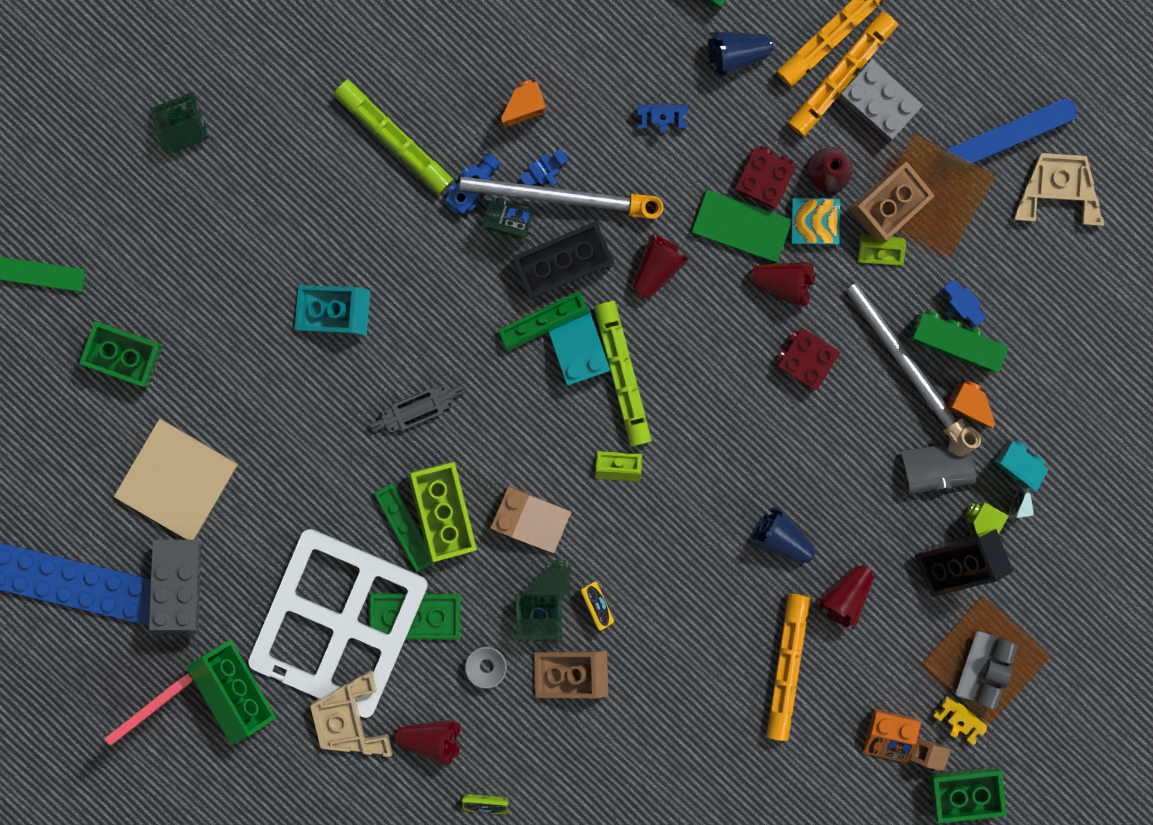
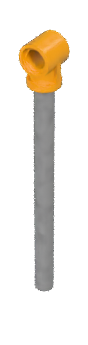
M462 176L460 178L459 190L628 211V216L646 219L657 218L663 212V203L655 196L630 194V197L626 198ZM649 201L654 202L656 205V211L653 214H649L645 209L646 203Z

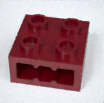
M755 147L734 190L775 210L796 166L792 165L793 161L789 158L781 156L779 159L773 156V151L766 147Z
M800 328L799 331L794 330L788 341L791 344L787 351L782 349L776 361L779 363L776 367L814 391H817L841 352L804 328Z

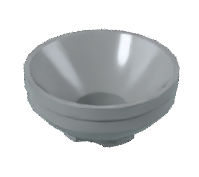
M481 647L469 655L465 669L468 679L475 686L492 688L504 679L507 664L504 656L497 649ZM489 659L492 661L494 668L491 672L486 673L481 670L480 663L483 660Z

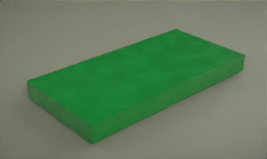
M707 190L692 233L777 263L792 219Z
M370 593V627L385 634L391 633L407 593ZM425 593L406 639L460 640L461 594Z

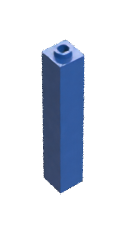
M1067 97L940 152L939 156L947 174H950L1077 119V108L1074 102H1070Z

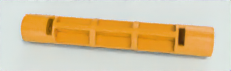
M851 0L776 71L778 76L792 88L806 74L807 70L810 71L880 5V1L883 2L884 0Z
M881 11L787 124L800 136L805 137L835 99L841 95L856 74L862 70L863 66L877 49L883 45L898 27V23L890 15Z
M788 593L766 737L770 739L789 740L792 721L790 719L793 713L807 623L806 617H808L810 604L809 596Z

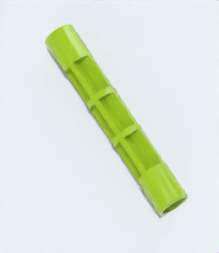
M349 79L338 87L333 96L353 115L359 118L375 136L379 137L397 157L401 158L435 193L441 195L452 184L454 179L401 131L389 117L382 113Z
M614 300L595 305L594 310L630 447L651 442L652 439L616 302Z

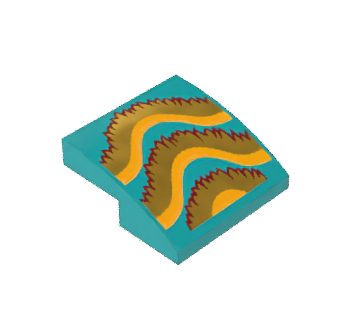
M793 198L792 244L840 245V199Z

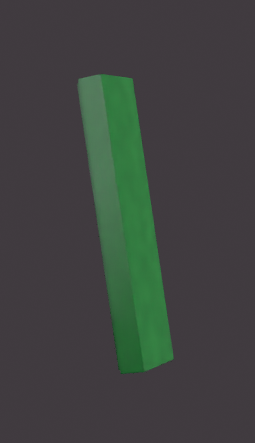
M0 257V280L83 292L86 269Z
M578 291L499 329L498 332L507 351H510L589 313V310Z
M394 482L373 493L416 573L436 563L429 560L424 537Z

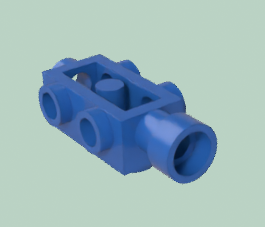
M487 152L482 158L484 161L479 167L475 164L472 167L467 166L460 174V177L472 178L473 176H478L480 179L492 180L489 175L494 169L497 170L502 163ZM460 182L457 185L453 183L445 193L448 195L445 199L449 202L447 207L457 215L460 212L465 214L467 211L472 213L479 204L476 199L480 194L485 196L486 193L459 190ZM461 193L466 196L464 202L457 200V196Z

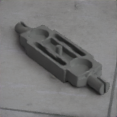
M445 384L436 388H428L391 405L392 407L382 410V419L370 423L371 428L375 432L386 427L390 432H393L400 428L404 430L444 413L445 409L453 406V398L465 394V390L462 384L451 390ZM428 392L431 393V395L424 397L422 399L419 398L417 400H414L406 406H403L401 408L398 407V405L405 403L409 400H412L416 397H419L423 394H426ZM434 409L438 410L437 412L430 414L426 417H423L419 420H416L412 423L405 424L406 421L418 417L422 414H425L429 411H432Z

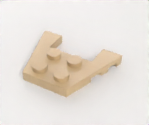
M1039 154L1015 213L1014 221L1035 222L1037 198L1083 201L1082 225L1104 226L1087 156Z
M373 670L368 671L310 705L321 749L350 752L351 750L369 755L375 753L383 754L385 757L392 756L388 734L365 738L355 696L376 693L377 687Z

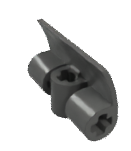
M949 444L901 452L906 471L904 476L905 488L908 494L926 491L934 493L951 490L952 487L976 484V472L971 452L965 456H957L952 452Z
M976 631L955 693L956 696L997 709L1004 687H1007L1012 674V664L1019 644Z

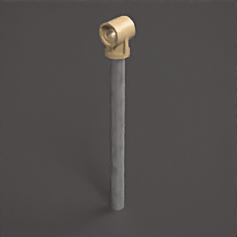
M857 283L848 288L846 293L945 425L946 429L943 432L950 438L949 445L952 452L957 456H965L978 448L981 444L979 433L974 428L966 427L962 418L956 419Z

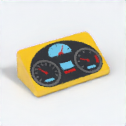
M592 582L581 587V593L598 630L601 631L611 625L614 619L598 583Z

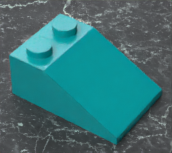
M298 285L295 330L345 335H367L370 290L358 287Z
M590 310L589 313L549 331L567 386L610 371Z

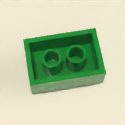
M94 321L79 364L142 387H149L164 344L99 321Z
M997 766L930 774L934 819L938 824L1007 816L1002 770Z

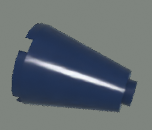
M712 32L710 35L713 37L708 39L710 63H715L717 69L713 70L717 77H725L769 57L774 49L772 39L768 38L766 34Z
M775 506L769 509L772 513L768 517L763 515L752 533L751 537L755 540L751 541V544L799 564L809 563L815 555L814 545L780 508Z

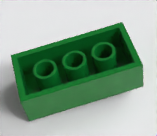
M925 311L924 313L917 314L907 340L987 372L999 373L1009 349L1008 346L983 337V332L974 328L963 329L961 328L962 323L955 320L943 321L940 319L941 315L935 312Z
M232 640L223 643L186 665L188 672L231 745L247 738L277 718Z

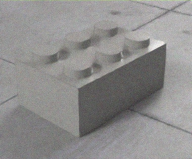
M873 60L868 63L839 96L843 102L888 142L893 140L923 106Z

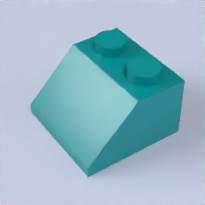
M1009 440L992 462L1027 490L1037 491L1049 470L1044 466L1046 462L1038 455L1034 454L1032 456L1026 452L1028 447L1019 440L1016 442Z

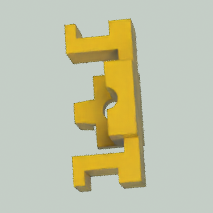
M948 696L943 700V708L941 710L936 708L934 711V717L942 721L951 710L952 716L948 719V722L953 727L951 728L950 735L956 738L959 731L967 735V741L973 745L976 744L977 734L979 733L983 736L987 730V725L976 718L974 713ZM962 721L964 725H959L958 722Z

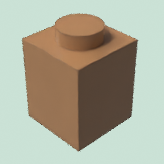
M917 738L910 760L928 768L944 771L951 749L932 741Z

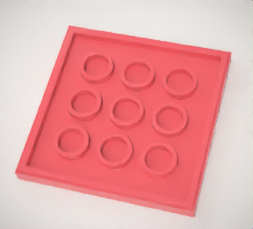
M190 673L176 681L105 738L106 742L109 745L114 744L194 680Z

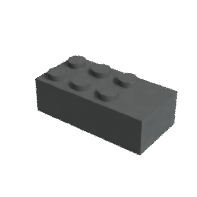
M153 540L149 631L152 635H198L201 543L199 540Z

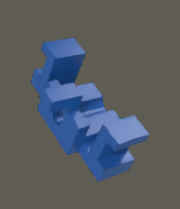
M673 103L637 105V113L642 115V122H637L638 128H647V113H651V123H659L660 132H666L667 123H674V112H678V127L688 128L687 121H683V114H688L687 104L674 105ZM661 114L666 115L664 120L660 119Z
M560 148L553 153V156L549 157L546 154L528 167L531 171L525 172L519 177L524 185L534 186L539 182L542 186L549 182L553 186L558 183L555 179V176L560 173L558 169L569 162L568 158Z
M954 279L941 289L946 296L952 298L947 302L951 309L945 313L949 319L955 314L961 320L968 317L967 322L973 328L987 318L978 308L981 303L968 287L962 289Z

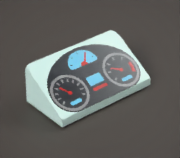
M1017 491L1008 516L1014 518L1033 516L1031 494Z

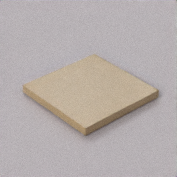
M159 419L114 497L187 540H195L239 464L168 422Z

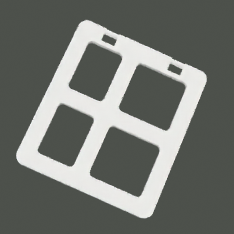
M307 529L301 534L250 655L249 666L259 673L282 681V683L320 699L340 688V686L332 683V677L350 638L357 639L381 651L380 659L373 673L377 687L376 693L355 696L359 716L364 718L370 717L376 709L428 587L427 580L418 574L316 530ZM314 549L341 559L360 569L342 613L334 612L296 595V588ZM376 576L401 585L408 590L389 634H385L358 621V616ZM287 611H292L327 626L334 632L315 675L270 656V650ZM275 665L287 670L285 676L273 672Z

